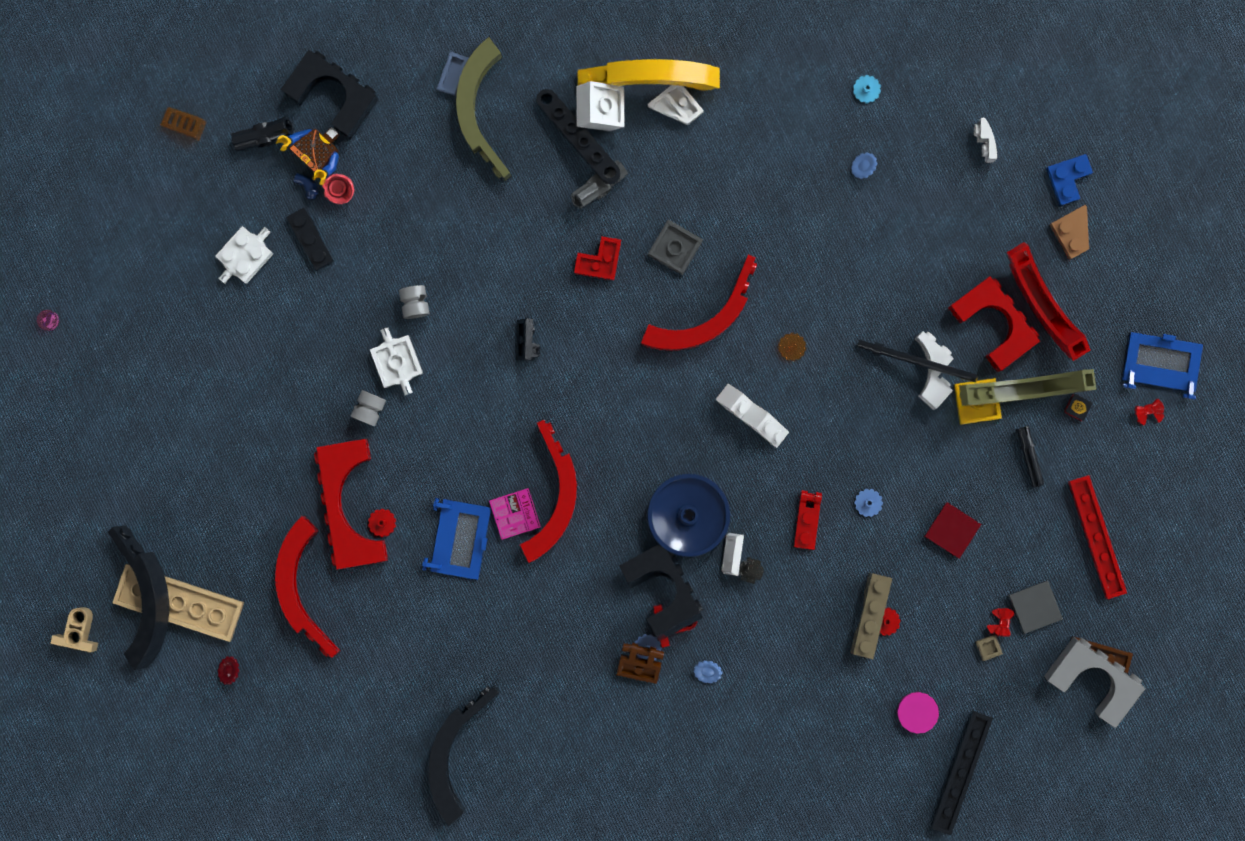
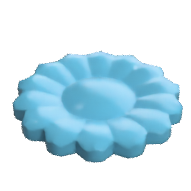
M869 75L861 76L853 85V93L856 95V99L865 103L874 102L881 93L879 81L874 76L869 77Z

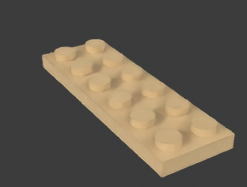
M125 564L113 604L141 613L142 601L139 584L131 566ZM165 576L169 594V622L231 642L244 602Z

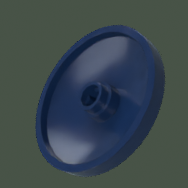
M682 474L668 479L656 489L648 506V525L655 540L667 551L679 556H698L711 551L722 541L730 523V508L725 494L713 481L696 474Z

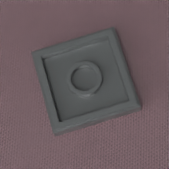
M668 219L647 255L683 276L703 239Z
M1048 580L1009 594L1010 601L1024 634L1063 619Z

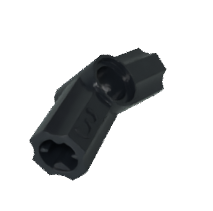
M283 117L270 123H258L250 129L231 133V138L236 151L256 146L267 147L275 144L278 137L293 134L294 126L289 117Z

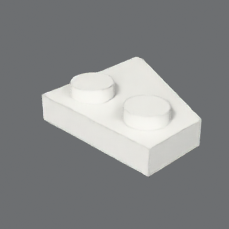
M671 85L648 103L650 109L686 125H689L704 113L703 109L684 86Z

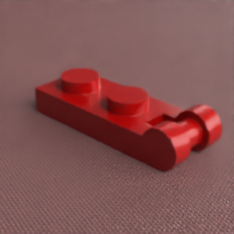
M801 490L794 547L815 550L822 493L820 492L812 494ZM806 502H814L813 508L806 507Z

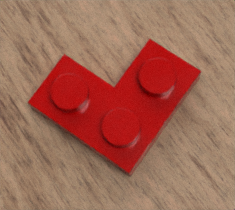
M601 236L598 256L578 253L574 274L614 281L621 240Z

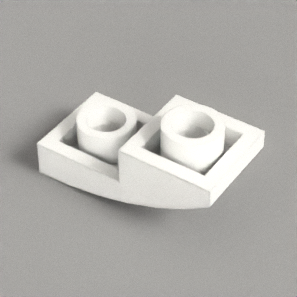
M980 118L977 124L974 125V136H977V142H985L982 145V156L985 157V162L993 163L997 159L994 135L987 120Z

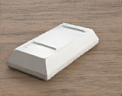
M733 533L726 535L722 564L723 574L738 576L744 535Z

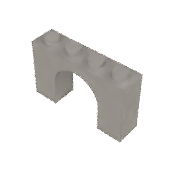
M1073 637L1044 677L1065 693L1082 671L1088 668H1101L1107 671L1111 679L1110 690L1095 710V713L1116 728L1146 688L1141 684L1142 680L1133 673L1130 676L1124 672L1125 668L1116 661L1113 664L1107 660L1108 656L1099 649L1097 652L1090 648L1091 644L1085 639L1081 638L1078 640Z

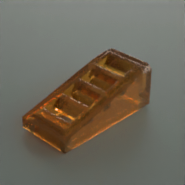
M168 107L161 126L199 140L206 121L197 116ZM171 114H175L172 124H168ZM179 116H181V121L179 123V126L177 127L175 125L177 123ZM189 119L186 128L182 129L185 120ZM193 121H194V122H196V123H195V126H194V128H193V131L191 132V131H189V130H190L191 125H192V123H193Z

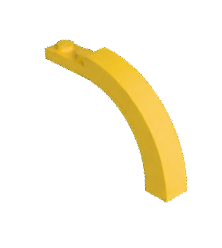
M647 59L607 63L605 66L578 70V85L590 81L617 86L667 84L705 91L720 88V68L680 60Z

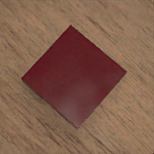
M945 502L924 537L960 559L982 524L950 503Z

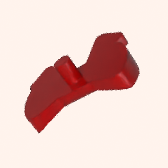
M1159 399L1144 407H1135L1137 421L1142 425L1146 424L1147 415L1153 414L1159 423L1164 418V405Z
M1008 608L993 610L992 614L1000 619L999 625H987V629L991 634L995 632L998 636L1009 637L1011 635L1009 630L1010 619L1014 616V611Z

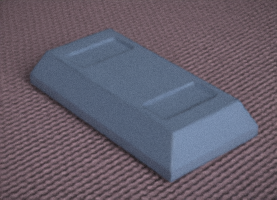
M453 52L449 53L437 90L456 96L459 79L469 59L468 57Z

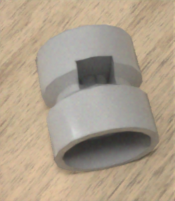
M411 286L399 290L400 301L404 303V306H402L404 319L419 318L430 314L428 303L424 301L427 298L425 286Z
M361 390L357 399L359 405L354 406L351 417L376 426L379 419L378 411H382L386 400Z

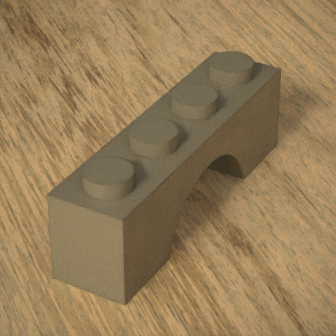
M869 573L864 591L862 614L854 634L850 653L874 659L892 578Z

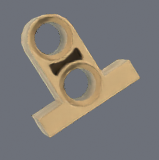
M86 607L73 609L69 613L64 635H52L50 644L87 652L97 651L98 643L88 641L93 619L92 611ZM78 612L84 614L83 622H79L77 619ZM74 632H77L80 636L78 642H75L72 638Z

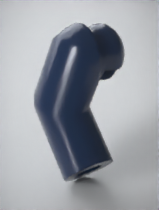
M297 173L294 183L304 186L308 199H316L319 189L315 180L313 181L312 178Z

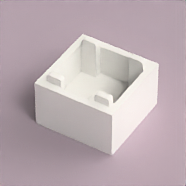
M592 81L576 86L577 127L613 131L624 127L623 86Z

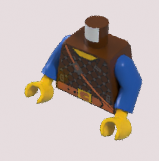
M332 127L324 135L315 128L313 130L307 129L296 132L289 136L282 135L278 137L276 144H284L280 150L285 151L288 145L291 146L289 149L314 172L313 181L316 178L321 179L320 185H324L325 179L337 169L338 149L332 143L340 134Z

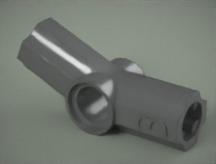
M618 160L615 163L620 169L621 176L615 184L628 175L625 167ZM609 169L605 171L604 175L607 178H612L615 176L616 171ZM595 174L585 185L570 195L572 203L582 209L595 199L599 200L608 194L615 184H605Z

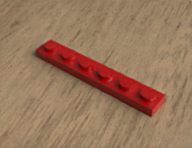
M1087 475L1068 481L1105 598L1111 599L1127 594L1090 476Z

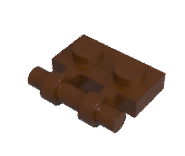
M624 643L622 651L629 652L630 655L621 654L617 675L657 684L661 662H656L654 659L663 660L664 651L656 650L657 648L640 647L636 643H632V645ZM636 654L648 656V659L637 658Z

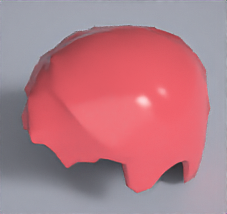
M342 174L330 175L325 179L324 185H322L325 190L324 196L335 204L348 203L355 191L351 179Z

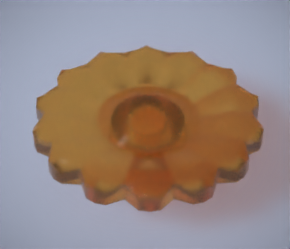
M785 334L780 339L781 342L778 344L780 347L779 352H781V356L785 357L786 360L795 361V359L799 360L801 356H804L806 342L799 334Z

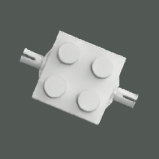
M242 226L215 256L226 268L219 279L225 284L234 275L247 284L274 254L263 242L271 232L264 227L256 236Z
M384 328L380 332L385 342L378 347L370 349L384 388L401 384L404 395H409L413 391L408 381L413 377L423 374L409 335L399 339H392L389 328Z

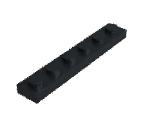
M972 710L930 826L932 829L951 836L991 726L992 717Z

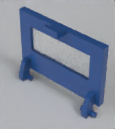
M1130 332L1122 380L1128 381V383H1124L1123 387L1136 389L1134 382L1183 390L1187 391V394H1183V398L1195 400L1196 396L1193 393L1196 392L1203 344L1175 340L1176 336L1163 334V337Z
M435 498L433 510L437 511L438 507H442L432 563H428V558H424L422 570L426 571L427 567H431V572L478 580L483 552L487 546L488 538H486L491 507L443 499V503H438L439 499Z

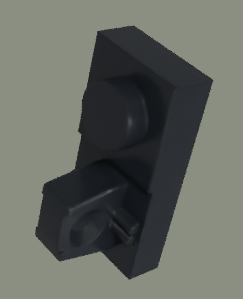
M533 319L517 320L516 361L532 360L533 357H540V345L532 343L535 333Z

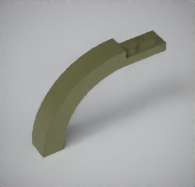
M488 37L475 49L462 70L457 88L456 107L462 133L472 152L475 154L481 149L482 151L479 154L486 163L488 161L491 162L494 166L492 171L497 178L502 177L506 181L511 177V174L482 136L475 116V100L480 83L489 69L502 59L501 52Z
M1094 369L1018 380L959 385V396L962 406L1051 397L1097 390Z

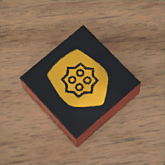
M1073 394L1064 412L1080 421H1084L1093 403Z

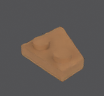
M1086 205L1050 224L1069 260L1089 249Z

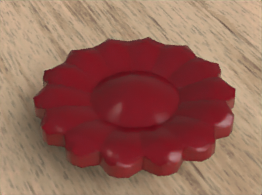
M226 656L219 664L217 670L218 678H220V682H223L224 685H231L238 678L239 663H237V659H234V657Z

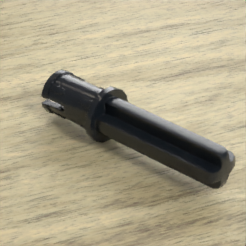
M1021 427L1016 429L1021 444L1019 448L1023 451L1032 487H1039L1044 485L1034 448L1036 444L1033 443L1030 427Z

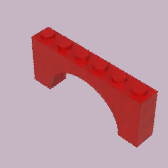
M368 439L316 447L317 452H314L316 464L320 466L318 481L320 485L323 484L324 492L321 493V500L327 509L324 517L326 525L330 527L328 541L329 545H333L334 553L331 554L333 566H336V569L388 561L385 540H370L353 530L344 516L341 503L342 488L349 473L359 464L371 460Z

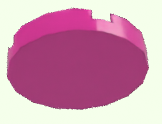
M914 692L905 695L901 699L897 708V716L900 724L905 729L919 734L925 733L934 727L938 720L939 711L936 702L928 694Z

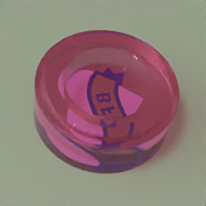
M43 310L37 316V324L41 329L51 331L57 328L59 317L51 310Z

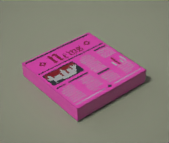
M529 488L489 501L502 540L541 527Z

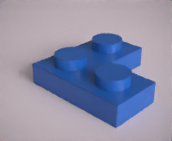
M1087 154L1046 168L1059 206L1081 199L1074 180L1093 173Z

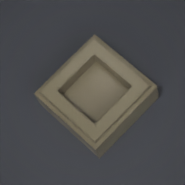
M995 634L975 641L982 661L1003 654Z

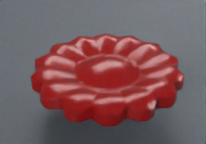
M375 510V513H371V517L368 519V527L371 528L370 531L376 536H389L396 527V518H394V514L390 513L389 510Z
M885 608L880 633L883 636L896 633V629L900 627L899 623L901 620L899 619V614L894 609Z

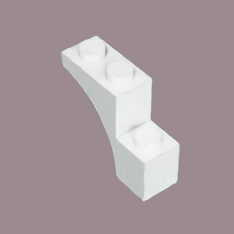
M922 331L915 338L922 347L927 360L948 366L954 359L951 356L952 352L943 345L939 346L935 342L936 338L931 333ZM928 369L926 384L918 397L935 410L953 390L950 388L951 384L943 377L938 378L941 372Z
M727 384L716 398V401L726 410L750 426L776 448L789 433L772 415L754 404L746 395L730 384Z

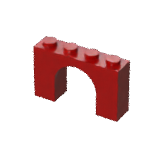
M989 276L950 305L948 309L960 324L982 308H994L1004 314L1009 325L1008 335L1003 343L985 356L996 372H1000L1039 343L1040 340L1038 339L1039 334L1033 327H1029L1025 322L1027 319L1024 314L1014 308V302L1007 294L1004 295L1000 288L1002 287L998 280L992 279Z

